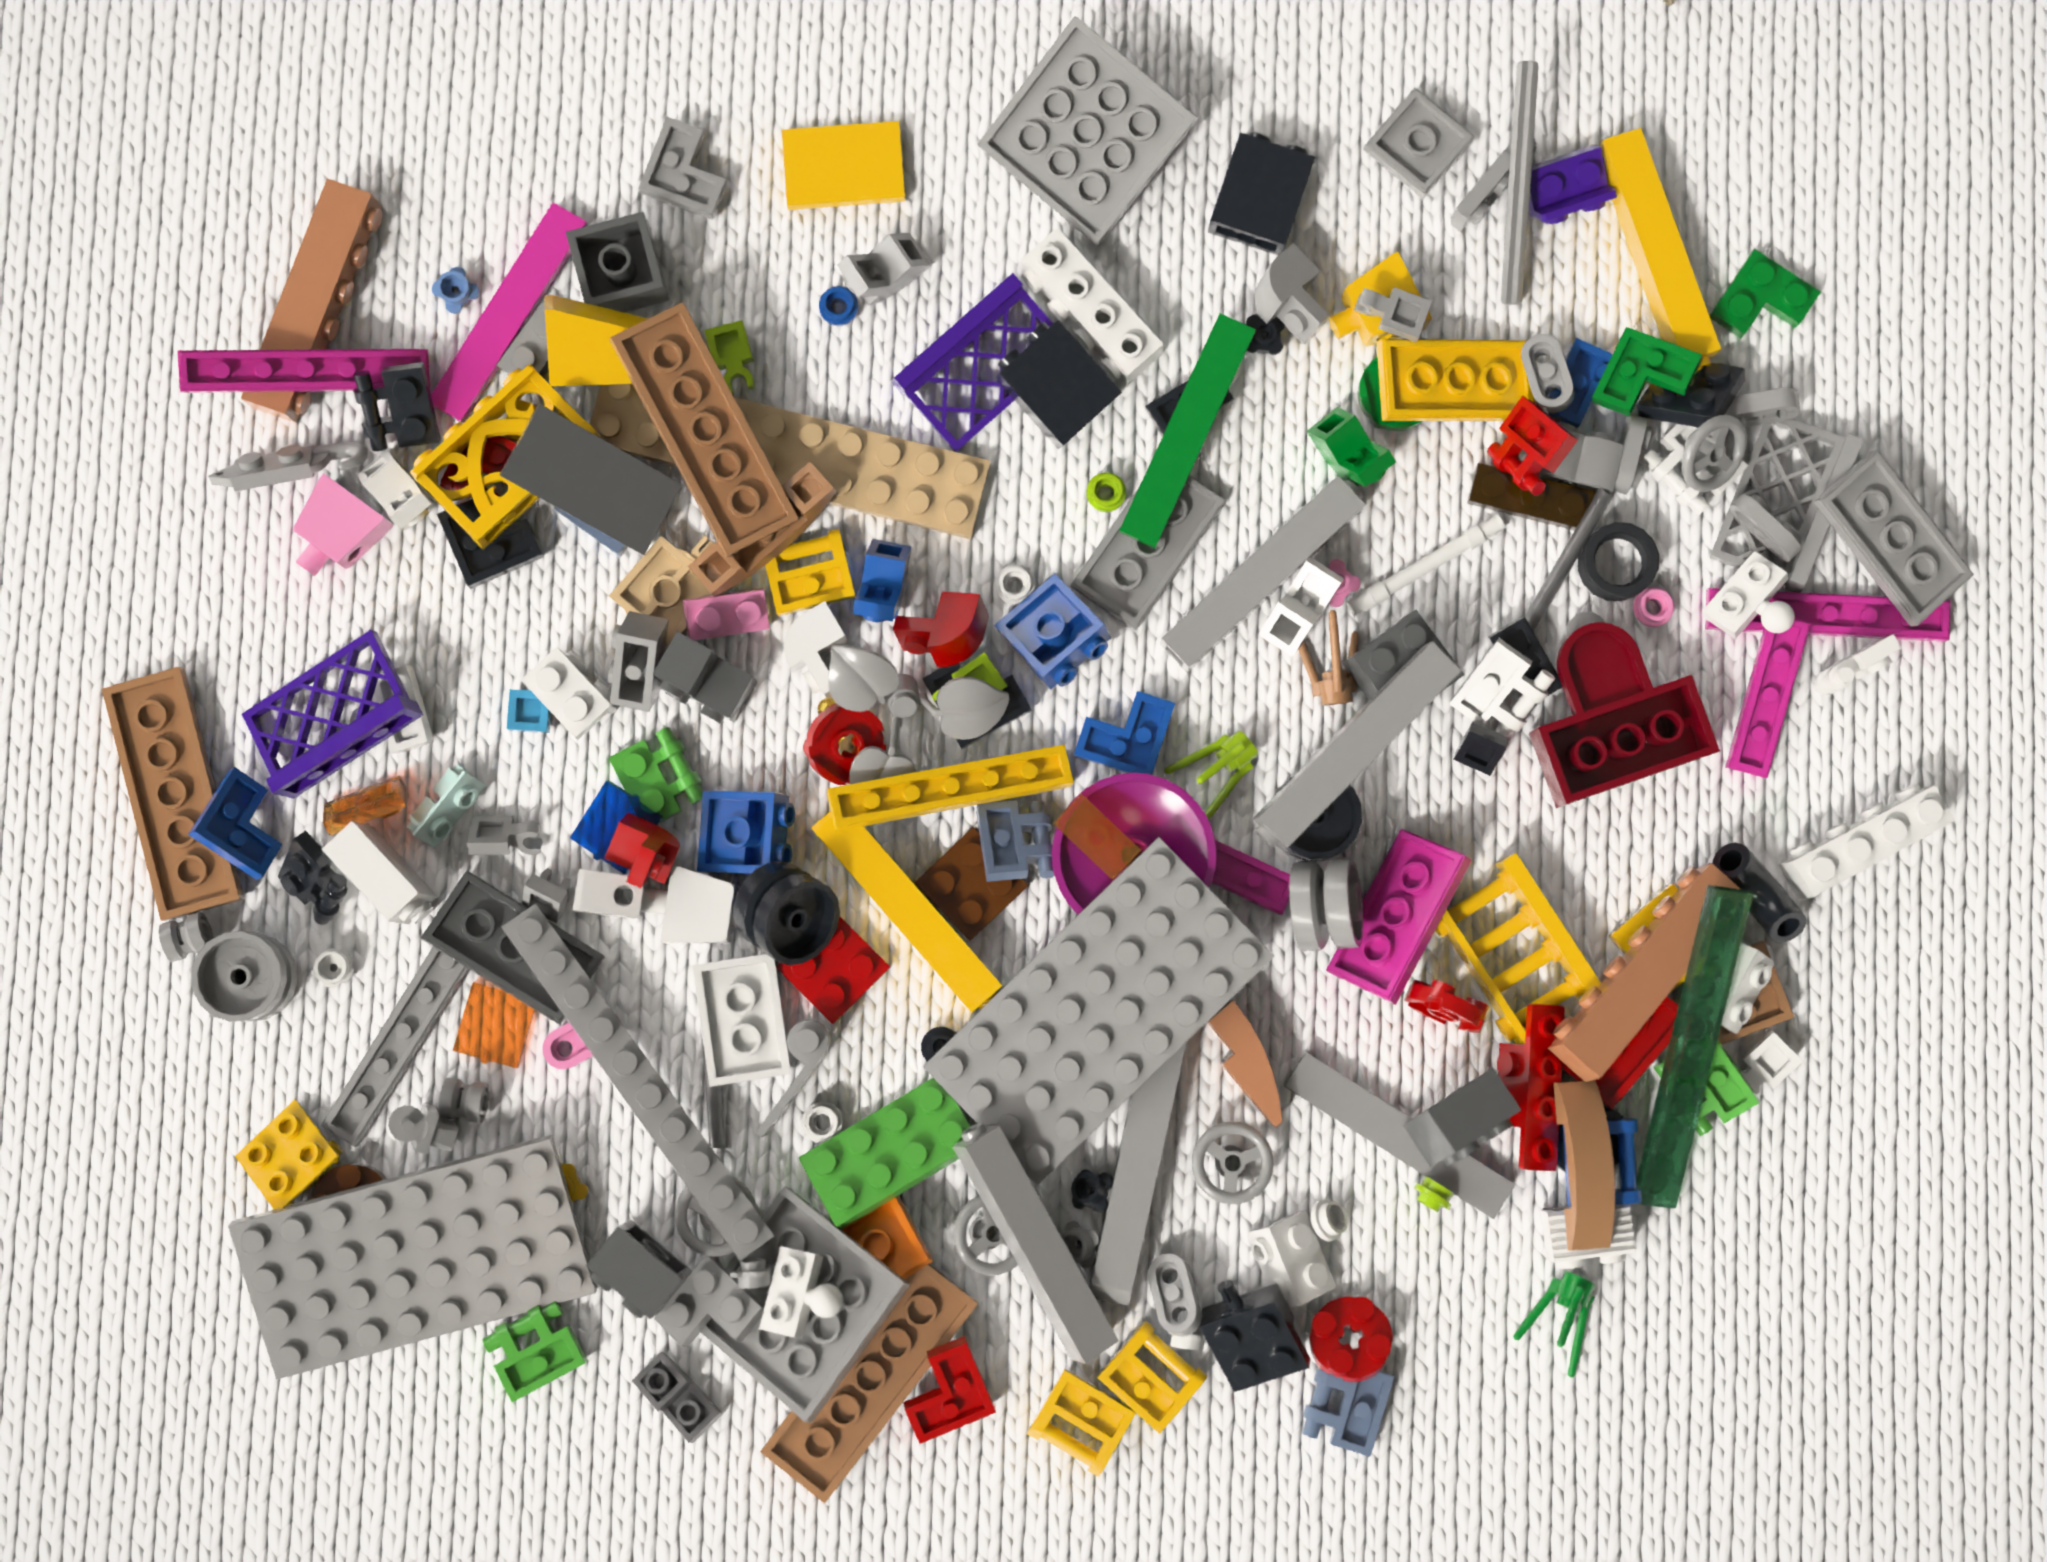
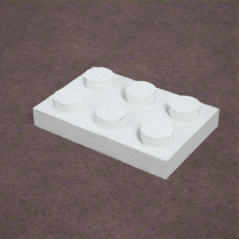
M767 954L692 965L709 1087L791 1074L775 960Z

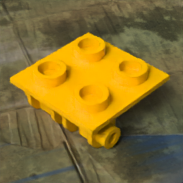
M294 1099L235 1157L271 1207L278 1209L294 1204V1199L305 1189H310L313 1186L312 1182L314 1180L318 1181L322 1177L321 1174L332 1163L340 1161L339 1155L343 1150L335 1141H327L299 1102Z

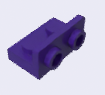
M1594 144L1532 166L1529 212L1531 216L1546 224L1563 222L1569 218L1568 214L1579 210L1590 212L1606 206V201L1617 198L1616 189L1608 185L1602 151L1598 145Z

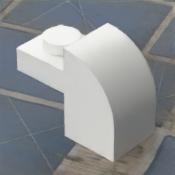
M389 450L385 451L357 475L362 485L384 507L389 518L400 530L403 528L405 532L420 522L436 506L428 494Z
M1310 557L1305 562L1288 592L1278 602L1258 635L1293 657L1323 615L1344 578Z
M825 601L800 615L791 624L784 641V655L792 673L807 666L809 670L802 674L812 692L816 694L822 691L825 698L829 699L832 697L828 685L829 671L821 657L831 652L832 645H843L848 640Z

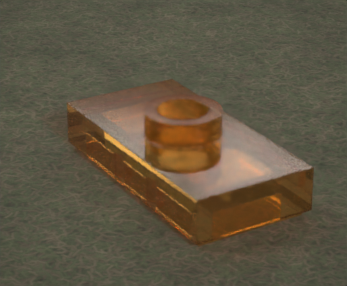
M1082 793L1053 823L1112 880L1141 851L1131 839Z

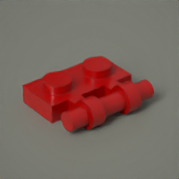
M1522 396L1499 427L1507 438L1502 444L1499 442L1492 443L1487 449V454L1493 459L1495 467L1501 472H1508L1513 476V482L1521 490H1529L1533 495L1537 496L1546 487L1545 483L1540 479V470L1545 468L1554 473L1578 439L1533 401ZM1523 449L1527 456L1520 462L1519 453Z

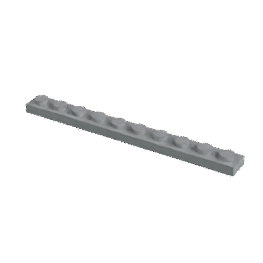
M536 903L501 926L502 930L741 1262L774 1237L772 1231Z

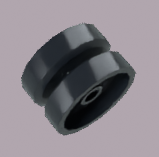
M1291 777V778L1273 795V797H1274L1293 777ZM1349 785L1321 813L1322 816L1318 819V823L1312 822L1288 848H1281L1278 844L1276 846L1288 857L1299 861L1316 860L1317 862H1323L1344 852L1356 839L1362 824V807L1355 789Z
M771 861L756 868L744 880L735 897L733 917L735 927L744 939L754 946L761 948L764 953L778 962L786 965H797L817 957L829 945L838 927L840 908L838 897L830 886L788 861Z

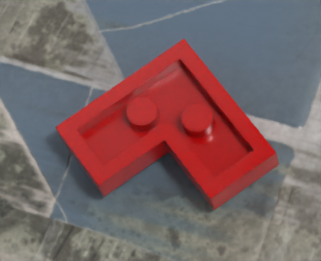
M965 1336L926 1351L929 1363L940 1387L903 1402L904 1410L919 1444L996 1413L993 1400Z

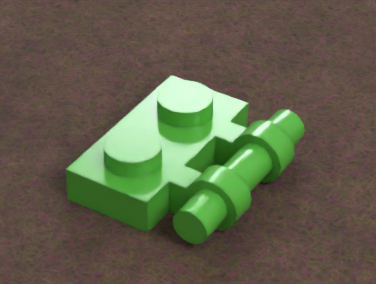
M670 727L663 728L656 733L662 747L653 753L647 741L643 739L609 757L638 817L656 825L683 812L675 797L686 793L689 801L694 805L702 801L703 790L700 787L702 780L697 771H692L684 755L686 748L681 739L676 740ZM667 761H670L678 777L671 784H668L659 766Z
M1713 1031L1677 1052L1678 1058L1685 1066L1680 1070L1675 1071L1667 1058L1653 1066L1661 1078L1660 1086L1666 1094H1672L1682 1109L1680 1115L1686 1124L1693 1125L1700 1136L1714 1128L1706 1117L1710 1112L1715 1110L1723 1124L1760 1103L1759 1097ZM1693 1079L1706 1098L1696 1102L1684 1084Z
M556 1301L542 1308L537 1305L529 1309L527 1315L512 1323L508 1321L503 1322L495 1327L494 1333L482 1339L488 1353L502 1347L507 1356L506 1359L495 1364L493 1367L511 1403L588 1362L570 1324L556 1332L554 1331L550 1321L563 1314L560 1303L557 1304ZM535 1329L540 1340L522 1350L518 1343V1338Z

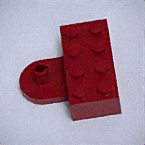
M1605 622L1590 623L1578 628L1564 640L1559 649L1557 673L1572 716L1543 725L1529 732L1556 809L1720 752L1692 675L1653 688L1635 640L1624 629Z

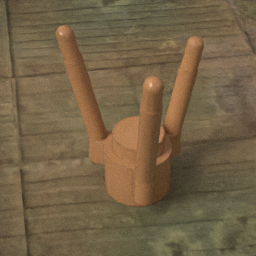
M1335 610L1329 612L1332 671L1322 673L1323 681L1319 680L1305 641L1298 649L1311 682L1313 697H1321L1322 706L1353 702L1352 693L1357 692L1356 682L1348 671L1346 676V670H1341L1337 612ZM1356 631L1351 634L1348 658L1358 651L1359 633Z

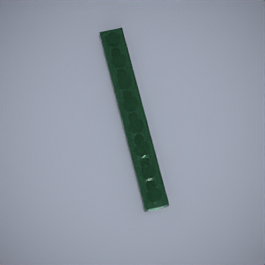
M1707 885L1637 1175V1188H1640L1642 1192V1202L1637 1203L1639 1205L1674 1209L1677 1207L1753 894L1746 890Z

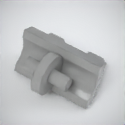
M427 1103L422 1104L421 1111L410 1105L398 1107L392 1112L388 1122L390 1133L395 1139L401 1142L411 1141L414 1151L425 1155L428 1154L430 1146L452 1151L459 1129L455 1125V1120L440 1118L436 1107Z

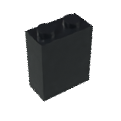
M1240 132L1207 233L1278 256L1285 250L1315 156L1309 155L1306 149L1297 145H1287L1284 147L1272 143L1270 138L1260 133L1251 132L1245 134Z
M1057 320L1050 327L1045 322L1038 326L1027 337L1031 344L1022 353H1019L1014 348L997 364L1002 371L998 373L995 379L1054 446L1060 449L1117 398L1122 391L1063 324Z

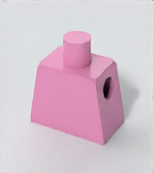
M323 473L294 525L293 531L309 542V545L296 560V563L314 576L319 573L329 558L345 569H348L385 536L394 525Z

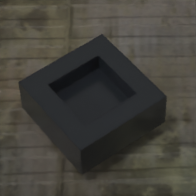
M1472 722L1456 749L1453 760L1491 776L1507 748L1509 738Z

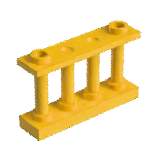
M1514 853L1495 864L1500 871L1496 874L1497 879L1452 908L1446 909L1435 931L1441 938L1447 936L1499 1016L1495 1023L1507 1041L1514 1039L1516 1044H1525L1526 1031L1524 1027L1526 1026L1527 1006L1514 1014L1501 994L1503 991L1550 961L1553 963L1559 961L1567 974L1563 977L1564 982L1530 1004L1558 1006L1573 995L1576 998L1582 997L1592 986L1595 985L1598 988L1601 982L1517 853ZM1505 892L1508 894L1514 892L1522 904V907L1519 908L1520 913L1469 945L1456 924ZM1528 926L1531 929L1537 927L1545 940L1541 942L1542 947L1491 979L1478 958Z

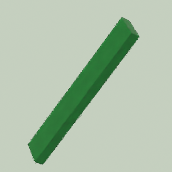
M1219 313L1119 529V533L1155 549L1256 329Z

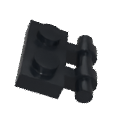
M424 362L383 367L381 371L383 383L373 384L370 371L365 370L354 373L357 388L353 391L356 403L361 404L365 419V422L362 423L364 436L370 440L372 451L378 452L388 448L385 435L389 433H396L399 448L439 443L441 436ZM388 399L391 412L390 417H380L378 400Z
M305 830L292 840L278 878L288 894L296 896L304 905L311 901L314 904L313 914L315 922L325 925L330 920H333L339 911V903L344 900L347 893V880L342 874H336L331 868L333 861L321 850L322 847Z

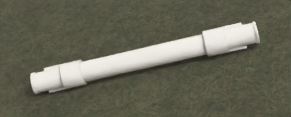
M1496 514L1489 520H1483L1462 532L1460 537L1388 579L1373 584L1355 595L1352 600L1346 602L1348 610L1354 617L1361 612H1366L1389 599L1393 593L1469 549L1473 550L1506 528L1502 518Z

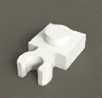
M1770 1030L1742 1056V1059L1749 1067L1745 1071H1740L1758 1096L1759 1085L1765 1081L1774 1089L1803 1060L1773 1030Z

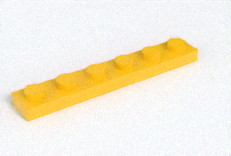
M1064 744L828 788L827 797L836 832L1068 788L1073 785L1074 781Z

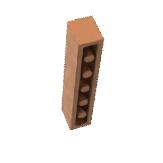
M329 178L326 179L260 350L326 349L329 341L335 339L339 331L340 321L338 317L343 304L347 305L353 295L354 284L352 281L357 269L362 268L367 259L368 247L366 245L371 233L377 231L382 220V206L372 193ZM243 392L240 399L256 410L297 424L300 415L305 414L309 408L311 393Z
M1708 863L1697 869L1691 866L1679 877L1676 884L1680 888L1672 897L1666 896L1656 905L1652 911L1655 918L1649 926H1641L1630 937L1627 943L1631 948L1623 957L1620 955L1615 957L1603 971V974L1606 976L1604 981L1598 988L1594 985L1587 990L1578 1002L1581 1009L1573 1018L1571 1016L1565 1018L1554 1030L1553 1035L1557 1038L1548 1049L1583 1081L1599 1079L1604 1075L1748 896L1714 864Z

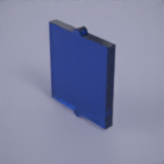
M606 780L573 831L570 839L593 853L595 860L602 859L626 875L629 871L628 868L605 859L619 821L627 813H631L658 825L664 816L654 812L640 802L638 794L631 795L610 780Z

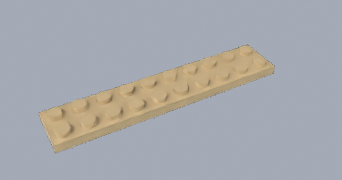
M633 384L600 385L590 425L597 431L599 438L629 455L676 466ZM734 397L781 485L810 461L836 490L828 503L829 505L969 540L972 539L991 461Z

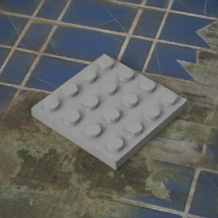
M1074 16L977 143V146L1092 243L1099 246L1199 118L1081 19Z
M784 1186L761 1217L774 1234V1237L744 1260L765 1258L766 1265L776 1264L780 1246L823 1256L816 1287L822 1284H832L841 1291L843 1306L840 1312L831 1318H822L817 1316L810 1308L803 1339L759 1329L762 1317L742 1342L734 1340L713 1318L710 1319L700 1333L804 1422L812 1423L910 1284L846 1232L837 1228L831 1220L795 1191ZM736 1255L726 1266L729 1272L736 1271L741 1267V1263ZM770 1285L748 1289L761 1303L766 1304Z

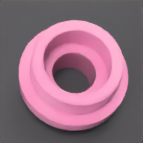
M1648 587L1635 597L1633 612L1641 624L1648 627H1659L1668 622L1672 617L1674 601L1666 590L1659 587ZM1648 601L1657 603L1659 607L1657 614H1651L1647 611L1646 604Z

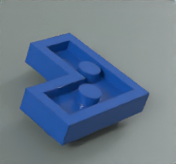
M1576 338L1565 359L1575 390L1574 399L1565 410L1557 413H1546L1552 418L1570 424L1577 429L1585 417L1592 401V396L1613 354ZM1550 391L1548 398L1555 399L1559 397L1561 391Z
M1137 691L1125 729L1086 716L1073 756L1124 773L1152 775L1175 703Z
M236 767L227 772L188 834L256 880L265 875L283 845L249 822L268 789Z

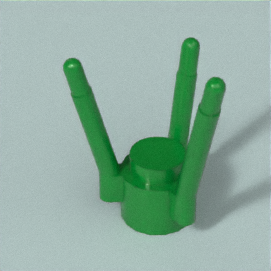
M1568 1271L1564 1272L1561 1280L1553 1277L1548 1290L1521 1323L1513 1338L1517 1341L1520 1340L1555 1295H1558L1556 1304L1568 1309L1557 1340L1558 1347L1563 1348L1565 1346L1577 1313L1579 1314L1567 1375L1573 1378L1576 1375L1588 1315L1595 1298L1592 1294L1596 1285Z

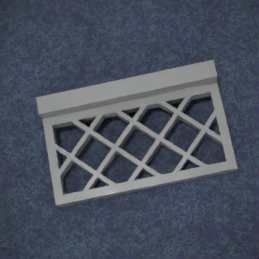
M1794 419L1763 424L1747 462L1749 466L1743 472L1731 504L1742 494L1750 497L1756 494L1767 503L1763 492L1783 484L1791 504L1771 511L1770 514L1775 518L1795 509L1802 523L1800 530L1797 531L1801 536V539L1798 541L1801 550L1789 562H1786L1784 571L1788 573V580L1784 583V589L1790 592L1801 593L1830 525L1813 501L1853 467L1864 439L1849 433L1847 437H1843ZM1771 425L1789 430L1794 443L1774 451L1767 436ZM1799 434H1802V435H1805V436H1808V437H1805V438L1801 439L1800 436H1799ZM1816 440L1833 445L1829 458L1815 464L1812 463L1804 446ZM1764 445L1768 454L1759 457ZM1798 449L1806 467L1786 475L1778 456ZM1771 460L1779 479L1759 486L1753 474L1754 467ZM1825 467L1820 478L1816 470ZM1809 473L1816 486L1815 493L1798 500L1789 481ZM1748 482H1750L1753 490L1744 493ZM1810 503L1805 515L1801 506ZM1729 507L1709 558L1739 569L1754 551L1761 554L1769 549L1764 545L1757 548L1750 532L1737 519L1736 521L1739 526L1730 529L1734 515ZM1742 532L1751 550L1742 555L1734 556L1721 551V548L1727 537Z

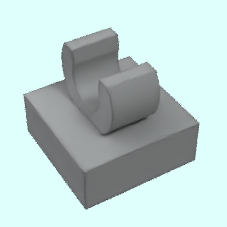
M547 868L541 873L540 877L533 873L524 885L522 905L529 908L536 903L544 916L557 924L565 913L571 879L566 877L563 883L557 886L549 882L552 870Z

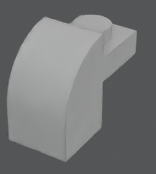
M910 233L889 234L868 254L847 255L837 264V267L844 276V283L847 288L856 294L858 298H864L868 305L879 303L908 286L931 266Z
M1294 243L1273 260L1256 286L1254 300L1257 311L1266 324L1277 316L1285 324L1286 328L1305 344L1315 336L1330 315L1306 292L1321 270Z

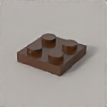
M974 827L914 882L970 942L1029 886L1023 879L986 881L980 835Z

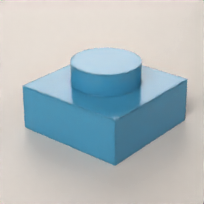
M509 689L506 729L517 732L550 733L551 712L531 690Z

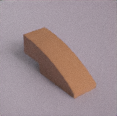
M1229 1001L1207 1022L1232 1052L1220 1064L1269 1123L1277 1127L1282 1123V1115L1273 1070L1263 1045L1252 1025L1235 1001Z

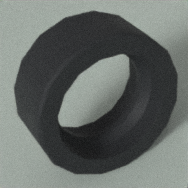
M1614 522L1599 528L1589 537L1578 556V572L1582 583L1593 595L1606 601L1621 602L1637 596L1653 582L1659 570V552L1654 539L1644 529L1632 523ZM1623 539L1630 542L1638 550L1641 557V570L1632 582L1625 585H1613L1606 582L1598 574L1595 566V555L1599 547L1606 541Z

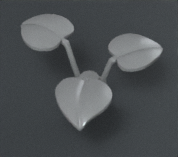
M834 644L831 647L828 685L834 701L839 706L852 711L869 710L875 705L877 700L882 704L888 701L889 710L892 712V727L888 751L886 752L875 746H869L861 750L851 764L850 784L917 772L912 760L904 755H895L901 718L914 715L918 711L920 704H923L932 715L941 716V729L945 735L955 739L966 740L977 738L992 729L1003 716L1009 702L1008 692L999 690L977 678L957 677L949 680L940 688L937 694L938 707H935L928 700L927 693H919L918 682L913 676L898 674L895 666L883 656L856 646Z

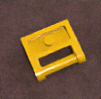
M839 528L827 531L828 535L790 544L783 552L765 565L778 617L812 609L824 601L829 605L856 597ZM832 550L834 560L780 573L778 563Z
M1145 1320L1097 1375V1378L1160 1434L1202 1386L1208 1375L1199 1367L1194 1369L1154 1333L1155 1328ZM1142 1345L1184 1381L1178 1391H1175L1135 1355Z
M1064 1368L1029 1427L1027 1434L1036 1440L1040 1437L1088 1465L1087 1470L1099 1477L1136 1412ZM1053 1414H1057L1103 1442L1098 1451L1093 1450L1050 1424L1049 1421Z

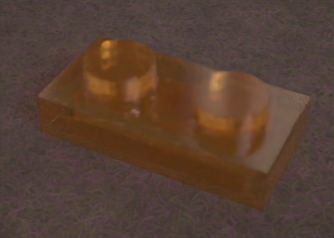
M395 776L324 803L323 824L329 836L340 832L351 821L363 824L378 817L388 818L406 807V786L401 776Z

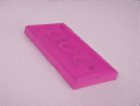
M1401 828L1362 901L1363 938L1361 946L1359 948H1337L1326 971L1396 1005L1472 860L1462 853Z

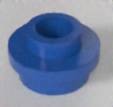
M835 286L827 289L822 294L819 300V311L822 318L828 324L845 326L851 323L857 316L859 309L856 295L848 288ZM843 302L846 304V309L842 313H835L832 311L834 303Z

